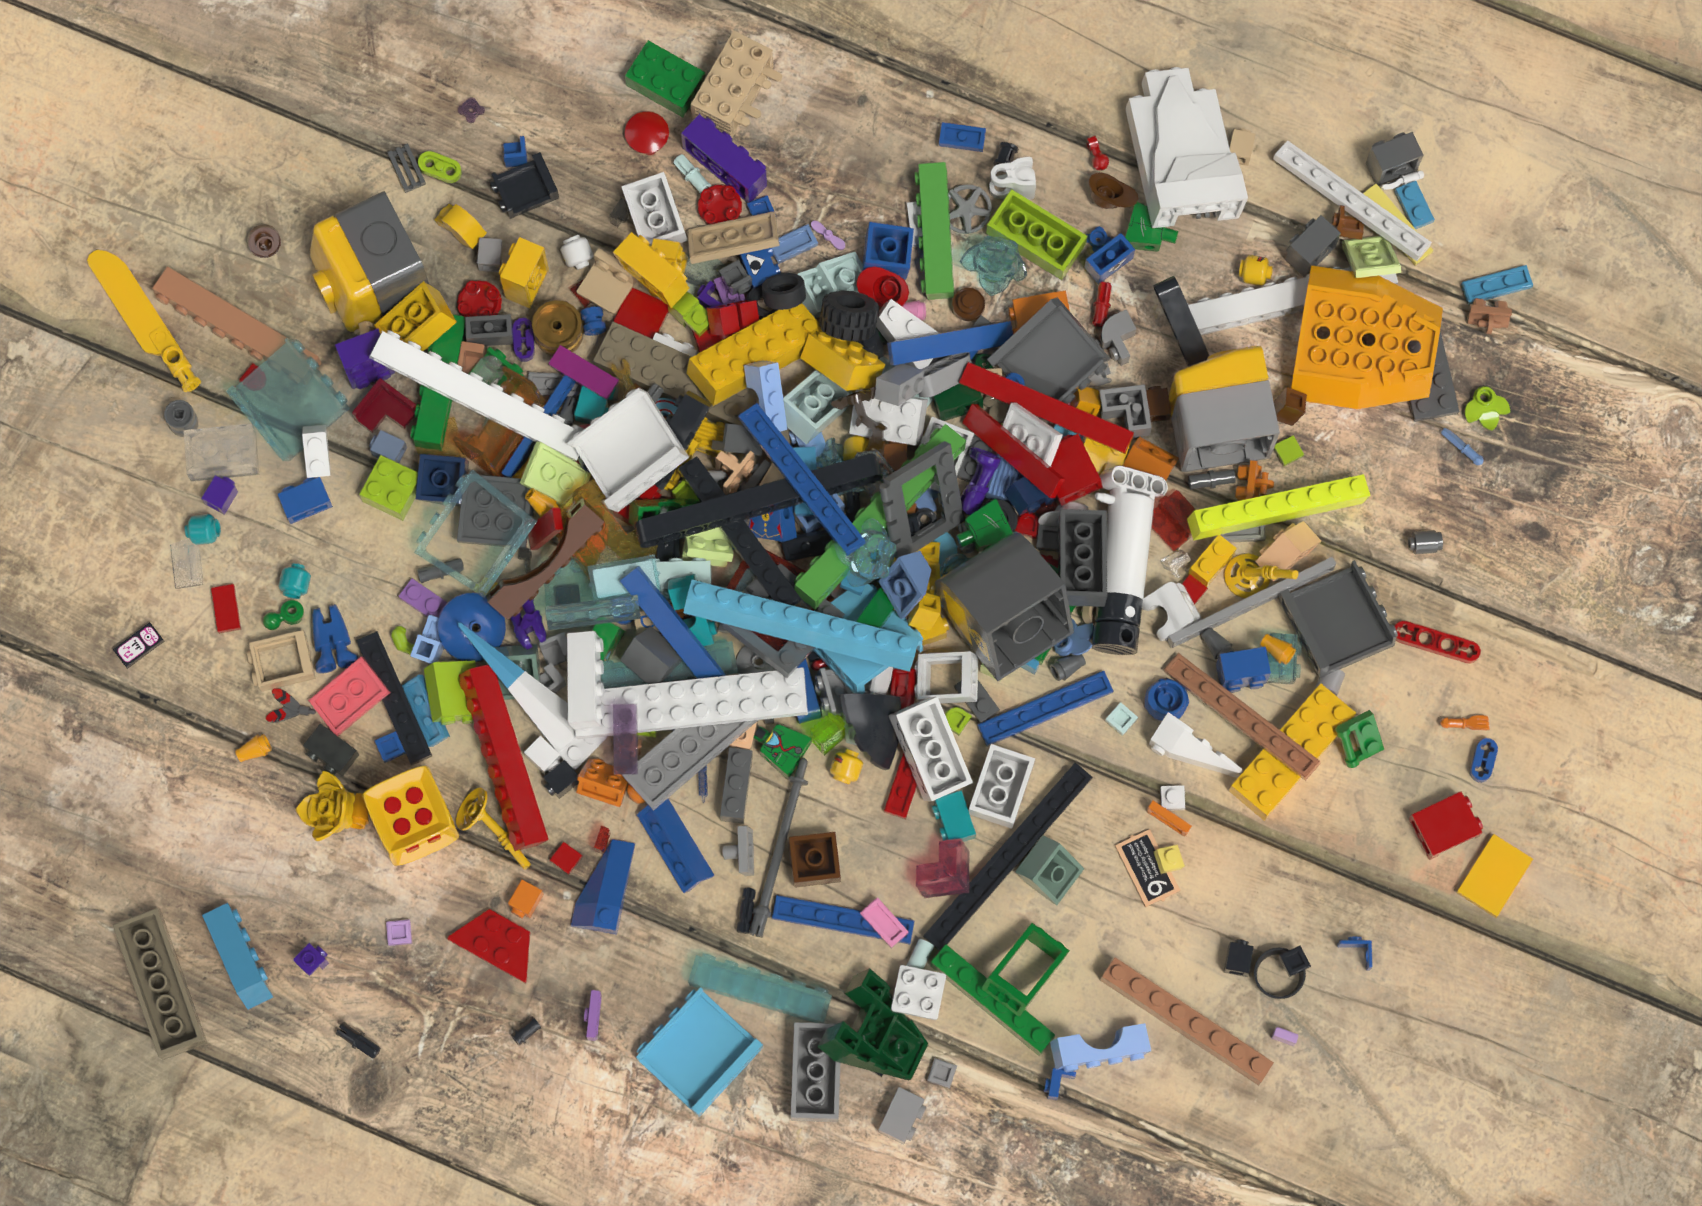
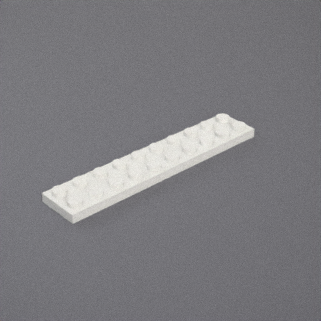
M796 668L788 678L776 670L604 689V696L601 697V705L604 707V719H601V727L575 729V736L577 739L808 715L804 668Z

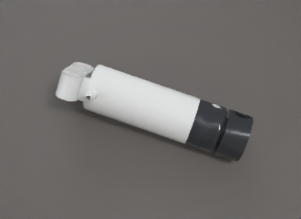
M1116 466L1104 470L1100 474L1102 486L1110 490V494H1095L1096 500L1108 504L1107 599L1105 607L1096 606V623L1094 624L1092 649L1113 655H1134L1138 651L1139 627L1141 624L1154 500L1165 495L1168 488L1166 481L1160 476L1123 466Z

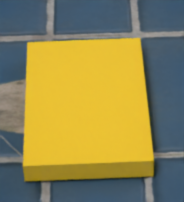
M1493 834L1456 893L1497 918L1533 861V858Z

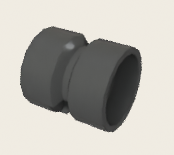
M175 400L166 406L164 418L175 435L188 437L197 430L198 418L188 402Z

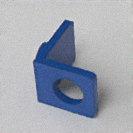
M1354 936L1348 937V940H1340L1337 943L1338 948H1365L1366 971L1372 969V940H1362V937Z

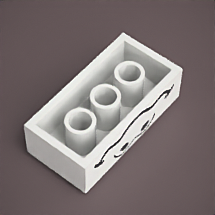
M938 697L926 698L889 715L924 801H934L973 783Z

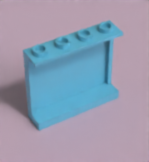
M866 583L861 596L847 590L830 603L845 614L843 619L856 622L878 590L873 584L869 585ZM894 610L881 629L919 638L916 649L922 652V635L917 629L913 630L908 626L906 618L900 619ZM820 648L813 650L854 694L865 693L864 685L890 667Z
M701 987L698 991L693 989L685 998V1001H687L681 1009L676 1007L669 1015L671 1020L665 1026L661 1024L652 1034L655 1037L649 1043L645 1041L636 1051L638 1053L636 1059L698 1117L706 1111L763 1049V1044L759 1040L754 1039L704 993Z

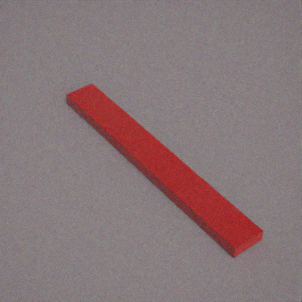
M970 362L967 363L959 381L961 385L1008 405L1018 403L1036 417L1123 454H1126L1135 434L1130 430Z

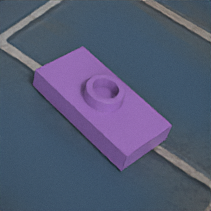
M591 990L590 1007L585 1008L584 1022H588L586 1037L587 1040L596 1041L598 1037L602 999L601 992Z

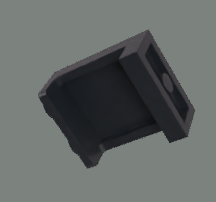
M541 152L532 155V161L499 175L496 172L491 173L492 181L489 182L494 194L499 193L501 198L498 201L503 214L508 213L510 219L559 199L558 189Z

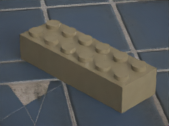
M156 908L113 924L158 1057L165 1060L207 1044L162 912Z

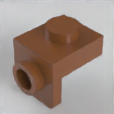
M1340 205L1338 213L1334 212L1332 225L1341 233V237L1362 240L1364 223L1355 217L1345 216V206Z

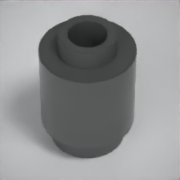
M1435 530L1412 532V536L1408 537L1409 550H1413L1415 555L1437 553L1438 550L1443 549L1442 533Z

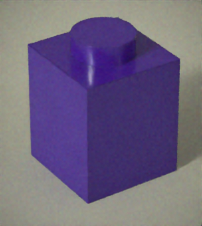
M215 475L201 499L205 505L225 515L238 490L233 480L225 476L220 478Z

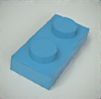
M1417 181L1395 189V194L1403 211L1415 229L1434 222L1435 219Z

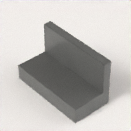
M725 423L723 441H712L713 450L744 454L752 451L754 455L762 456L763 449L746 427L742 425Z

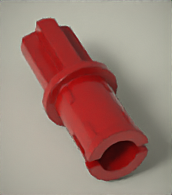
M1109 282L1099 283L1097 300L1093 303L1095 309L1092 325L1096 327L1104 326L1107 321L1108 309L1111 308L1109 300L1112 285Z

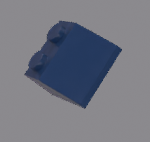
M420 454L416 500L441 505L461 506L464 475L468 474L469 461L466 458Z

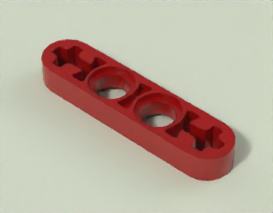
M1400 621L1394 626L1396 631L1405 627L1406 632L1413 634L1414 630L1418 631L1414 641L1411 640L1412 635L1406 634L1404 637H1401L1400 632L1397 631L1396 641L1404 645L1468 664L1477 661L1481 654L1480 646L1474 641L1408 621ZM1422 633L1429 634L1432 639L1431 643L1427 645L1422 644L1419 640V635ZM1443 640H1450L1454 645V649L1452 651L1443 650L1441 642ZM1460 643L1462 644L1460 649L1467 650L1469 647L1473 648L1472 652L1476 653V655H1472L1471 658L1467 657V652L1460 650L1459 655L1455 654V652L1457 651L1458 645Z

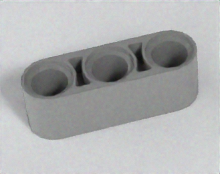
M969 352L949 355L921 369L924 370L923 379L925 385L919 396L923 398L932 397L959 384L967 363H971Z

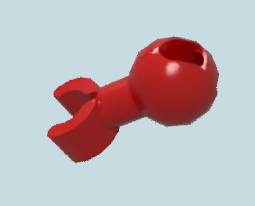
M1096 136L1087 138V147L1093 154V167L1099 171L1105 170L1109 165L1108 156L1101 153Z

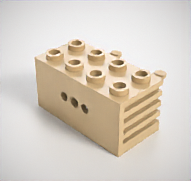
M733 30L691 103L692 121L699 114L704 118L708 117L715 123V128L721 133L725 131L733 138L740 125L749 126L750 120L745 117L746 114L756 119L760 118L761 111L751 106L761 88H771V82L767 80L768 77L776 82L782 80V74L773 70V50Z

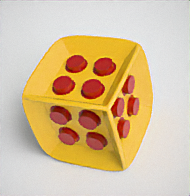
M427 765L407 770L386 779L362 794L370 818L394 866L407 864L448 846L459 838V833Z

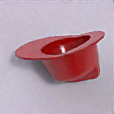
M874 266L866 268L858 276V292L873 298L881 307L890 299L900 306H903L908 300L909 288L906 281L893 272Z

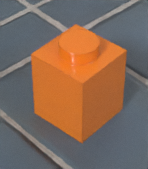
M521 880L508 902L509 907L512 909L511 913L521 919L524 916L531 918L544 895L543 891Z

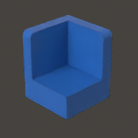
M520 136V142L503 144L506 168L518 167L528 162L524 136Z

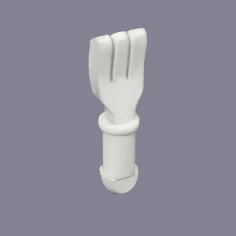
M1420 170L1407 175H1401L1400 178L1393 182L1379 185L1382 190L1393 189L1401 183L1406 185L1424 178V172Z

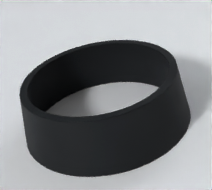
M1287 948L1269 949L1258 958L1255 964L1254 977L1258 988L1266 996L1274 999H1285L1295 995L1300 991L1305 982L1306 970L1299 973L1297 987L1290 994L1281 997L1267 993L1260 986L1257 979V971L1261 962L1269 956L1281 955L1289 951Z

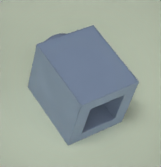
M380 430L378 436L374 435L369 445L372 456L379 459L380 455L397 463H400L407 449L405 441Z

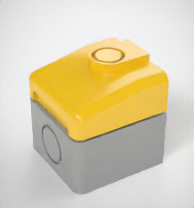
M1256 345L1217 352L1210 355L1206 361L1175 373L1169 392L1171 421L1182 472L1250 462V460L1270 459L1280 431L1262 346Z

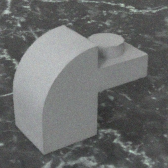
M1127 309L1111 316L1105 322L1100 338L1101 348L1105 350L1111 347L1109 349L1114 361L1118 360L1120 366L1129 363L1130 354L1123 341L1135 336L1136 327Z

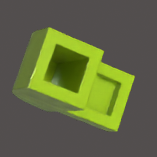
M686 292L672 308L668 306L669 313L682 326L688 325L699 337L709 328L707 310L699 304V300L691 293Z

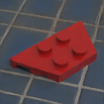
M488 909L448 936L447 940L524 984L527 983L530 931Z

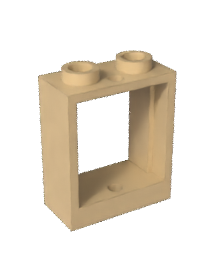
M304 630L249 643L250 650L247 651L249 663L254 664L255 672L252 673L254 686H259L262 692L316 679ZM297 643L303 673L265 681L259 652Z

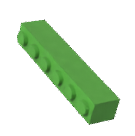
M946 162L919 164V171L915 172L916 185H920V193H916L917 207H921V215H917L918 228H922L923 236H919V249L924 250V258H920L921 272L925 271V280H921L922 293H926L928 300L954 298Z

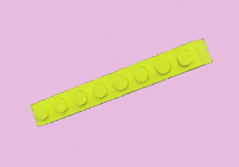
M1362 474L1195 510L1187 518L1194 541L1360 505L1371 495L1365 476Z

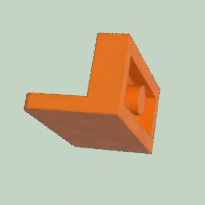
M1139 436L1133 444L1123 467L1160 476L1166 481L1179 458Z

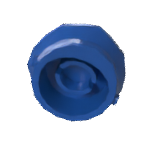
M1168 678L1157 680L1146 690L1145 709L1156 720L1163 721L1168 712L1180 719L1189 704L1186 689L1178 682Z

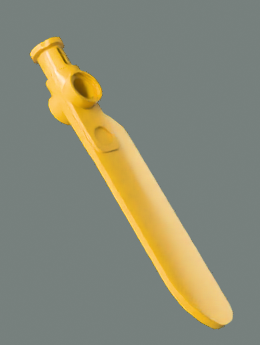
M103 250L93 251L88 256V265L142 349L148 354L162 357L173 377L178 378L182 384L183 392H190L196 389L201 384L200 378L196 377L192 372V365L127 265L112 253ZM180 357L177 362L171 363L172 358Z

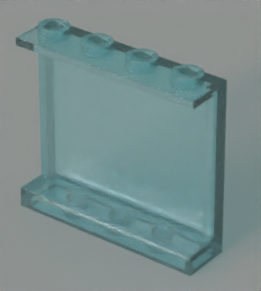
M286 338V343L239 385H232L226 392L282 461H291L304 449L302 436L304 426L326 425L327 429L350 408L346 404L348 402L347 398L340 391L336 392L332 387L333 381L326 374L322 375L317 369L319 364L311 356L308 358L303 352L305 347L297 339Z
M633 550L571 558L567 566L564 568L560 567L554 573L555 577L548 584L544 583L548 631L641 619L638 595L631 596L630 593L598 598L593 575L594 569L624 565L633 561Z

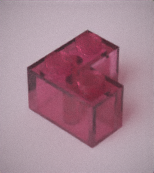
M961 838L939 841V862L916 865V887L924 899L969 893L970 851Z

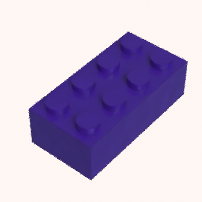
M699 114L681 133L683 149L726 186L734 187L740 198L746 203L753 201L767 187L765 165L758 159L753 160L743 146L734 144L732 142L733 139L725 131L721 133L715 128L716 125L710 118H704Z

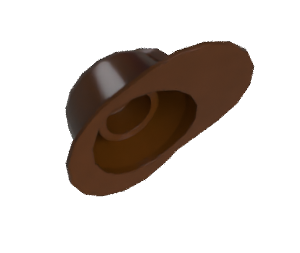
M1094 173L1089 178L1091 199L1100 208L1132 207L1139 199L1137 192L1132 187L1107 173Z

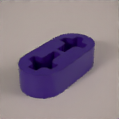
M519 318L513 324L514 352L516 358L521 362H528L535 355L532 322L527 318ZM523 324L526 325V328H529L525 331L526 337H522L521 331L517 330L521 329ZM522 343H526L527 349L531 350L527 351V355H522V352H520L522 350Z

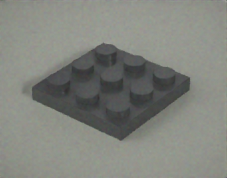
M465 474L457 542L526 549L531 505L525 499V495L530 489L520 484L521 479Z

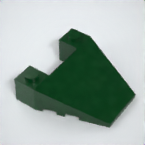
M869 968L853 976L844 993L861 1008L852 1028L842 1021L826 1029L818 1048L835 1062L909 1081L913 1078L928 1046V1042L912 1019L908 1020L905 1014L891 1010L893 997L889 992L891 988Z

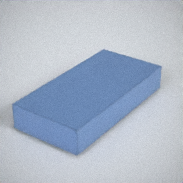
M809 224L779 237L780 246L772 247L771 249L777 264H780L818 246V242Z

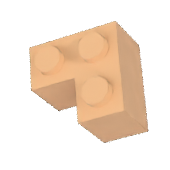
M1304 521L1297 525L1292 523L1273 537L1275 541L1272 545L1269 543L1260 550L1261 556L1255 562L1260 567L1272 565L1277 566L1279 569L1290 570L1299 560L1308 556L1322 541Z

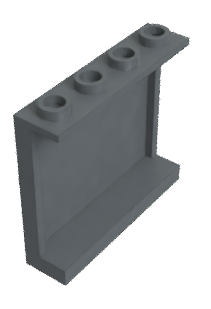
M1057 297L1047 302L987 360L992 366L998 365L1002 368L1006 375L1010 373L1021 375L1026 387L1069 404L1076 397L1074 393L1078 389L1082 391L1092 382L1090 378L1094 374L1098 376L1107 369L1106 363L1111 358Z
M1355 560L1352 561L1350 568L1290 593L1289 589L1280 592L1279 602L1319 678L1395 646L1396 637L1398 636L1396 628L1393 624L1389 625L1384 606L1378 604L1375 589L1372 585L1369 586L1365 580L1367 579L1366 573L1362 566L1358 567Z

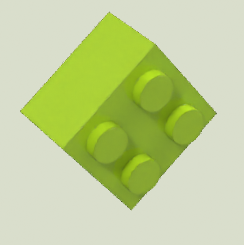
M380 455L359 494L362 502L403 521L416 498L418 472Z

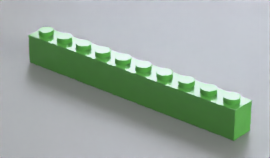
M945 424L941 429L936 428L930 435L931 440L926 445L921 444L915 452L916 456L911 461L909 459L906 460L901 468L944 441L951 444L953 459L955 460L965 450L966 440ZM934 465L902 485L906 511L935 482L934 475L936 469ZM879 491L873 495L870 500L871 504L866 509L863 507L858 511L855 516L856 520L852 523L865 539V544L846 556L836 542L831 540L824 549L826 552L821 557L816 556L809 565L811 568L806 573L801 572L795 579V591L812 608L816 609L888 532L883 510L884 502H882Z

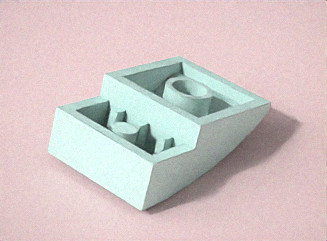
M856 252L821 262L816 268L797 274L804 279L806 299L803 304L815 319L820 317L822 300L826 294L836 291L858 292L857 279L862 272L863 264Z

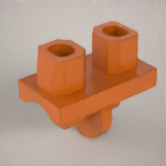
M1250 460V465L1238 467V478L1240 480H1248L1247 487L1237 486L1235 497L1238 501L1259 497V493L1264 496L1267 493V489L1274 488V482L1268 479L1269 473L1262 472V466L1258 465V461Z

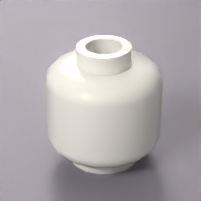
M576 235L563 241L564 245L560 248V251L568 267L576 266V269L579 270L589 265L588 261L593 258V252L586 238H580V235Z

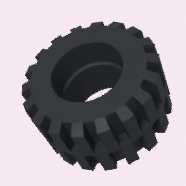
M830 292L822 300L819 327L827 335L841 340L862 341L869 339L875 334L879 310L878 303L873 298L859 292Z

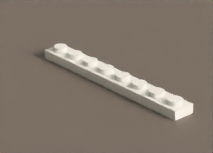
M1287 141L1275 153L1273 160L1338 206H1345V211L1414 260L1418 261L1430 248L1431 241L1291 142Z

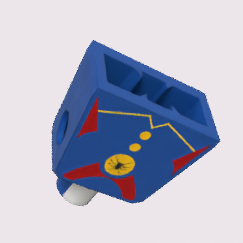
M793 506L750 518L749 528L757 538L781 542L797 538Z

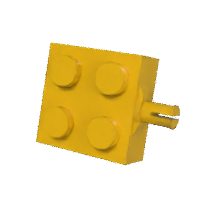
M1083 437L1082 442L1099 476L1104 470L1123 465L1126 454Z

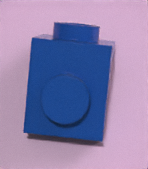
M1053 1068L1051 1079L1046 1078L1044 1092L1048 1093L1047 1099L1057 1100L1061 1077L1075 1079L1076 1072H1065L1064 1069L1056 1070V1068Z

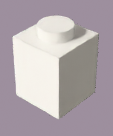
M541 736L524 751L526 758L544 775L558 766L562 760L560 754Z

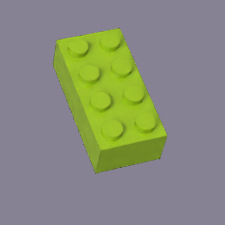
M1012 189L987 224V235L1060 280H1063L1087 242V235Z

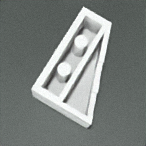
M892 299L885 302L878 312L876 327L887 342L938 334L936 330ZM932 359L906 363V365L923 369L930 364Z

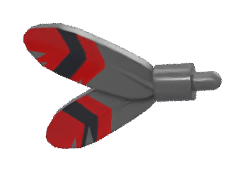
M274 688L272 690L274 698L285 708L270 712L266 716V720L270 723H278L294 718L299 714L305 716L314 715L316 711L308 706L300 705L286 691Z

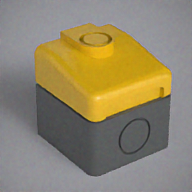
M385 191L335 214V217H328L315 224L310 257L317 272L312 274L330 313L332 314L337 311L348 331L354 332L356 329H359V323L364 321L371 323L379 321L381 316L384 317L423 281L429 284L424 266Z

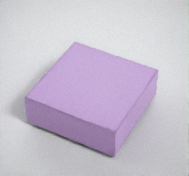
M410 919L386 922L388 946L412 944Z
M1277 1027L1271 1039L1294 1047L1298 1034Z

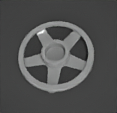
M961 185L949 191V200L952 197L958 205L957 209L950 212V220L962 217L965 230L958 229L951 223L950 228L962 234L974 233L983 228L988 222L992 211L991 201L987 193L974 185ZM965 189L974 190L967 200H964L957 192ZM980 193L987 201L988 210L975 206ZM975 215L986 216L985 220L978 227L971 229V218Z

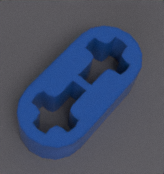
M1490 738L1482 739L1477 744L1474 752L1470 775L1476 782L1482 783L1487 781L1493 772L1498 746ZM1488 744L1490 745L1489 749L1493 750V752H1489L1487 757L1483 758L1484 750L1481 747ZM1481 763H1485L1484 771L1487 774L1480 777L1478 776L1479 772L1475 771V769H1478Z

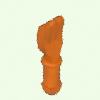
M1484 715L1472 716L1469 719L1464 717H1447L1440 721V725L1444 728L1464 729L1467 727L1472 730H1490L1489 718Z

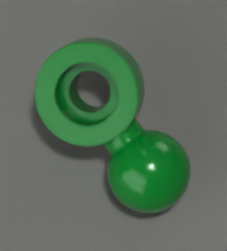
M295 600L287 601L282 605L281 613H267L263 617V625L268 630H276L283 621L289 625L298 624L304 617L303 606ZM294 608L296 613L290 614L288 610Z

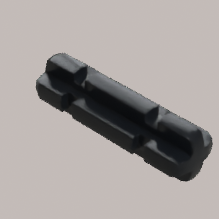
M753 888L743 889L742 898L744 899L741 900L740 922L737 924L738 933H749V921L752 918L753 900H755L756 890Z

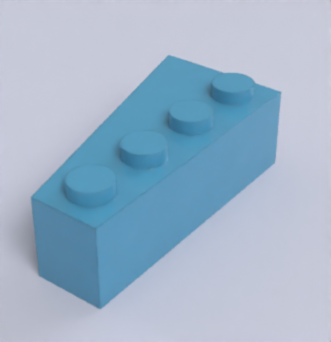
M226 903L203 914L204 921L235 991L246 1008L249 1010L273 998L266 982L268 980L264 968L259 967L257 963L260 960L255 948H250L248 941L251 940L246 928L241 929L239 924L242 918L238 910H232L230 905Z

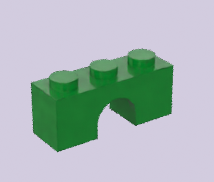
M696 499L633 500L629 507V523L634 526L639 520L700 502Z

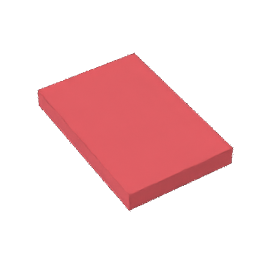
M361 656L308 701L330 730L339 736L391 692L365 658Z

